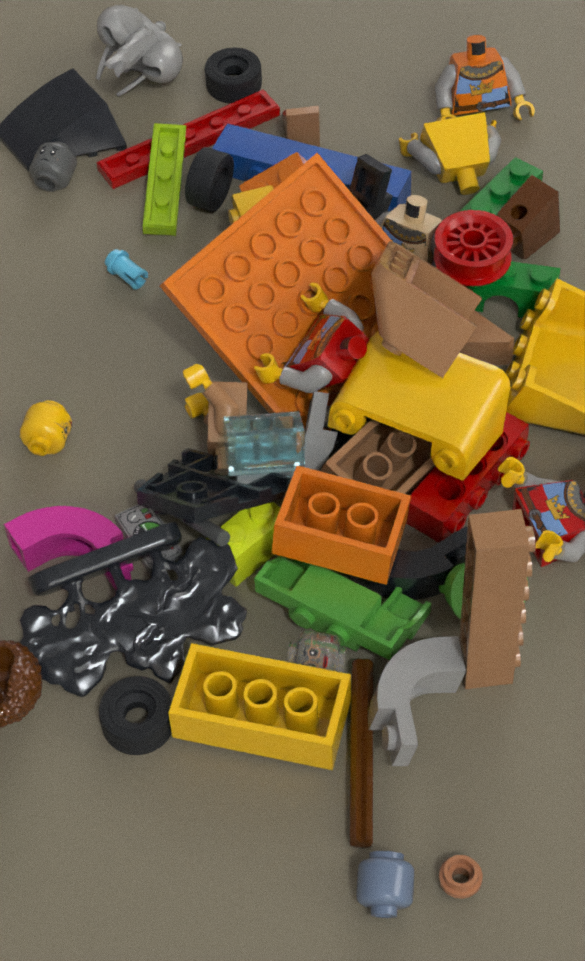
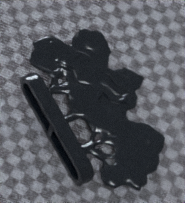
M170 522L39 571L28 578L34 595L44 596L62 589L67 590L69 594L66 601L57 611L41 605H33L25 609L20 619L23 628V638L20 643L23 646H27L29 651L38 659L39 665L42 667V680L52 685H61L65 691L80 697L87 696L103 679L110 654L116 651L124 653L129 666L141 671L149 668L153 670L157 678L171 684L174 677L179 674L184 666L186 658L184 656L183 644L188 637L213 646L236 640L244 629L242 623L246 619V608L241 606L235 598L223 595L222 593L223 588L238 570L230 545L218 546L212 540L199 537L190 544L182 559L177 562L163 558L161 552L176 546L182 540V534L177 522ZM151 556L153 560L152 578L148 580H128L124 578L121 570L122 566ZM173 569L177 573V580H171L166 570ZM110 571L117 587L115 596L102 603L86 599L82 591L83 581ZM74 604H78L80 611L79 621L74 628H67L66 618L68 611L70 613L75 611ZM86 604L91 605L95 609L94 614L85 612ZM59 614L61 618L59 625L54 626L52 617Z

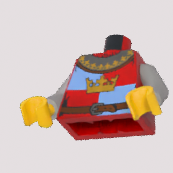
M310 283L309 286L316 295L312 298H306L304 295H301V298L312 312L324 310L323 314H319L283 369L278 367L273 355L269 353L260 355L261 361L266 367L254 366L258 377L264 383H272L280 379V384L306 393H314V391L342 383L346 380L357 360L363 358L367 352L369 338L363 333L364 327L356 312L335 299L329 301L327 295L317 283Z
M514 457L506 458L498 467V471L505 474L501 478V482L506 488H510L513 485L516 487L513 510L521 509L525 526L533 527L536 544L535 552L533 553L540 567L547 566L557 560L577 562L585 553V498L578 483L573 480L558 481L536 477L526 472L523 464Z

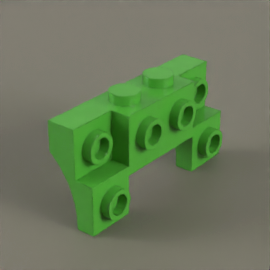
M283 556L267 561L254 578L255 592L289 609V617L298 626L304 629L311 628L325 635L330 642L337 646H346L356 652L360 646H363L388 660L399 651L407 638L413 639L431 612L432 603L426 601L422 604L402 594V588L396 587L390 597L381 605V595L327 568Z

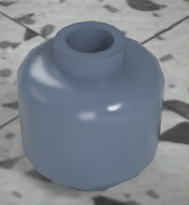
M373 851L369 853V858L360 862L357 870L356 899L364 907L371 908V916L396 918L397 910L405 909L413 903L414 867L404 860V854L392 851Z

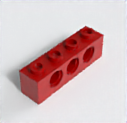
M506 412L503 433L464 481L445 474L435 467L411 494L406 524L438 543L462 529L469 513L473 509L478 510L484 504L488 491L495 484L500 485L502 483L501 478L505 474L499 472L498 467L508 457H514L520 461L526 455L530 447V441H528L529 424Z

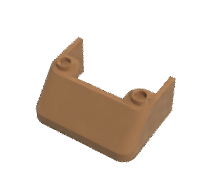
M389 241L371 273L378 330L383 338L381 344L398 356L402 353L406 354L443 378L477 328V325L468 319L482 300V297L403 246Z

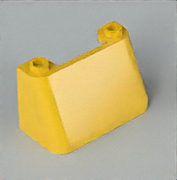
M378 330L368 341L365 356L357 360L331 405L328 427L352 435L358 433L364 427L366 417L424 439L432 443L431 459L434 465L445 474L464 481L503 433L510 392L508 376L502 369L492 364L459 353L442 378L406 354L402 353L398 356L387 350L381 344L383 338Z

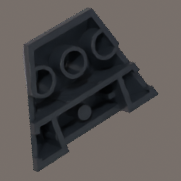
M74 68L40 87L21 102L0 124V141L27 171H29L38 147L46 142H63L69 146L75 156L86 154L89 158L98 156L97 151L113 147H116L117 151L127 149V144L107 103Z

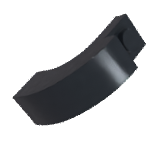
M364 154L357 158L349 191L371 217L376 220L383 212L388 211L393 195L386 191L392 169L370 155Z
M465 526L436 545L424 550L404 551L398 549L387 585L349 574L345 575L351 581L384 598H389L396 587L402 588V594L414 600L441 594L439 586L445 584L449 572L455 566L465 562L468 528Z

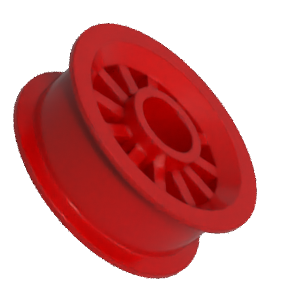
M481 210L460 211L446 217L435 231V266L438 270L462 285L483 286L493 283L503 277L511 265L512 231L503 219L492 213Z

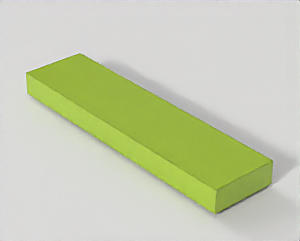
M154 123L143 218V234L176 236L186 125Z

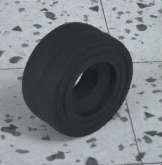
M237 47L225 48L213 53L205 64L206 87L209 94L220 102L231 104L260 91L262 86V70L259 58L253 52Z
M209 147L199 150L192 161L186 179L185 198L187 203L213 212L221 207L229 192L234 173V160L230 154Z
M132 676L117 681L107 689L100 702L99 718L104 737L113 748L128 755H144L159 749L167 742L172 734L168 714L172 699L165 687L154 679ZM134 708H142L148 712L147 718L140 723L129 722L126 720V715Z

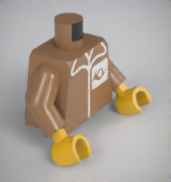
M194 364L183 370V376L191 390L203 385L205 391L185 398V410L192 419L201 414L204 415L203 422L208 426V453L215 457L214 472L222 475L235 474L237 472V458H240L242 451L245 452L247 383L211 381L205 368L200 364Z

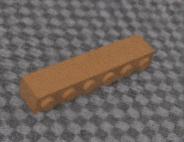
M521 509L468 516L459 637L466 673L463 677L465 689L513 684L515 668L521 666L519 646H523L524 643L521 624H526L524 601L529 600L527 577H532V561L529 552H535L536 548L533 527L525 526Z

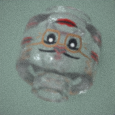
M305 630L299 636L297 643H289L286 662L343 673L347 647L341 646L340 638L334 634Z

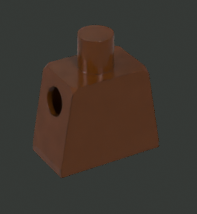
M533 175L526 180L497 214L498 217L508 224L512 231L513 245L510 251L521 259H527L560 232L559 192Z

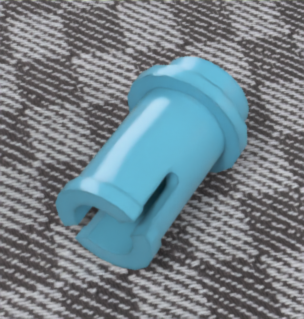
M115 249L105 259L107 271L112 275L117 274L131 288L137 290L146 283V280L141 275L144 278H148V272L129 259V254L125 250Z

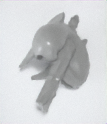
M122 4L108 7L100 14L97 20V33L101 41L107 46L101 58L96 79L100 80L105 66L109 69L113 68L118 78L122 72L127 73L129 70L141 72L142 74L116 93L118 97L137 86L146 78L152 82L168 83L177 77L182 68L183 56L180 50L182 44L177 43L164 32L166 24L163 21H157L154 24L138 8Z

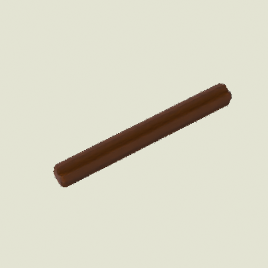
M357 658L352 662L350 845L354 848H369L373 844V730H369L368 710L373 695L374 663L368 658Z

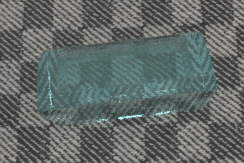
M299 411L223 417L225 455L229 476L295 471L297 465L305 467V430Z

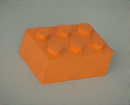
M297 465L274 524L272 554L387 585L406 526L411 495Z

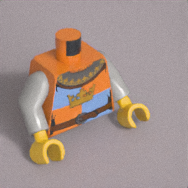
M472 35L467 38V51L451 55L449 65L444 68L435 84L437 111L441 113V116L436 121L456 118L455 115L512 106L511 100H515L516 103L513 115L517 120H522L519 114V108L522 105L528 108L530 117H533L535 113L533 104L524 99L526 92L519 72L507 57L500 56L495 48H486V37L482 35Z

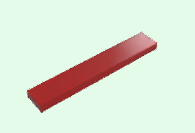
M263 89L183 124L186 125L184 158L199 152L204 147L213 146L227 124L251 129L280 116V107ZM152 138L96 162L98 172L112 189L148 174Z

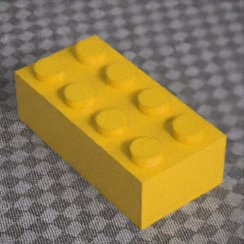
M191 643L168 712L172 738L333 770L351 703V674Z

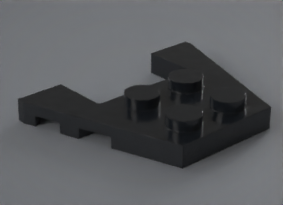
M187 448L181 452V461L173 459L168 463L167 473L163 475V473L158 472L137 490V502L140 506L153 509L157 514H169L182 518L185 523L196 524L207 519L282 500L286 495L292 477L272 472L249 484H244L206 473L214 469V456Z

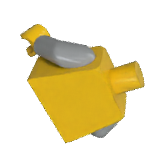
M485 112L424 123L420 136L421 141L418 140L416 132L411 133V140H403L402 137L398 139L400 153L403 156H413L431 174H436L441 183L457 181L460 193L462 195H469L480 189L477 177L486 174L489 164L495 161L501 144V137L496 130L497 121L492 120L491 125H487Z

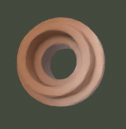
M455 855L447 859L440 868V886L445 893L454 898H469L476 894L482 885V870L479 864L469 856ZM457 874H463L468 878V881L466 883H458L453 880V877Z

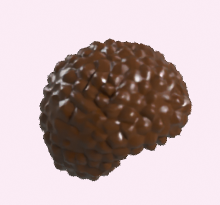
M13 640L0 641V728L8 724L20 722L35 707L37 700L41 697L42 667L27 646H23L20 642L15 643Z

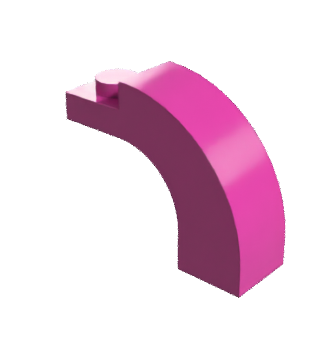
M52 506L36 509L4 524L9 545L28 572L54 558L81 556L124 539L123 532L103 515L85 508L73 506ZM132 563L121 567L125 579L131 580L130 572L134 570ZM110 571L104 573L106 578L117 591L116 584Z

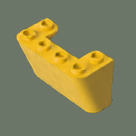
M557 278L549 290L544 288L541 290L534 305L535 309H528L521 320L520 328L524 330L523 335H519L513 346L512 354L516 355L515 361L509 364L505 372L510 381L506 412L526 423L585 435V291Z

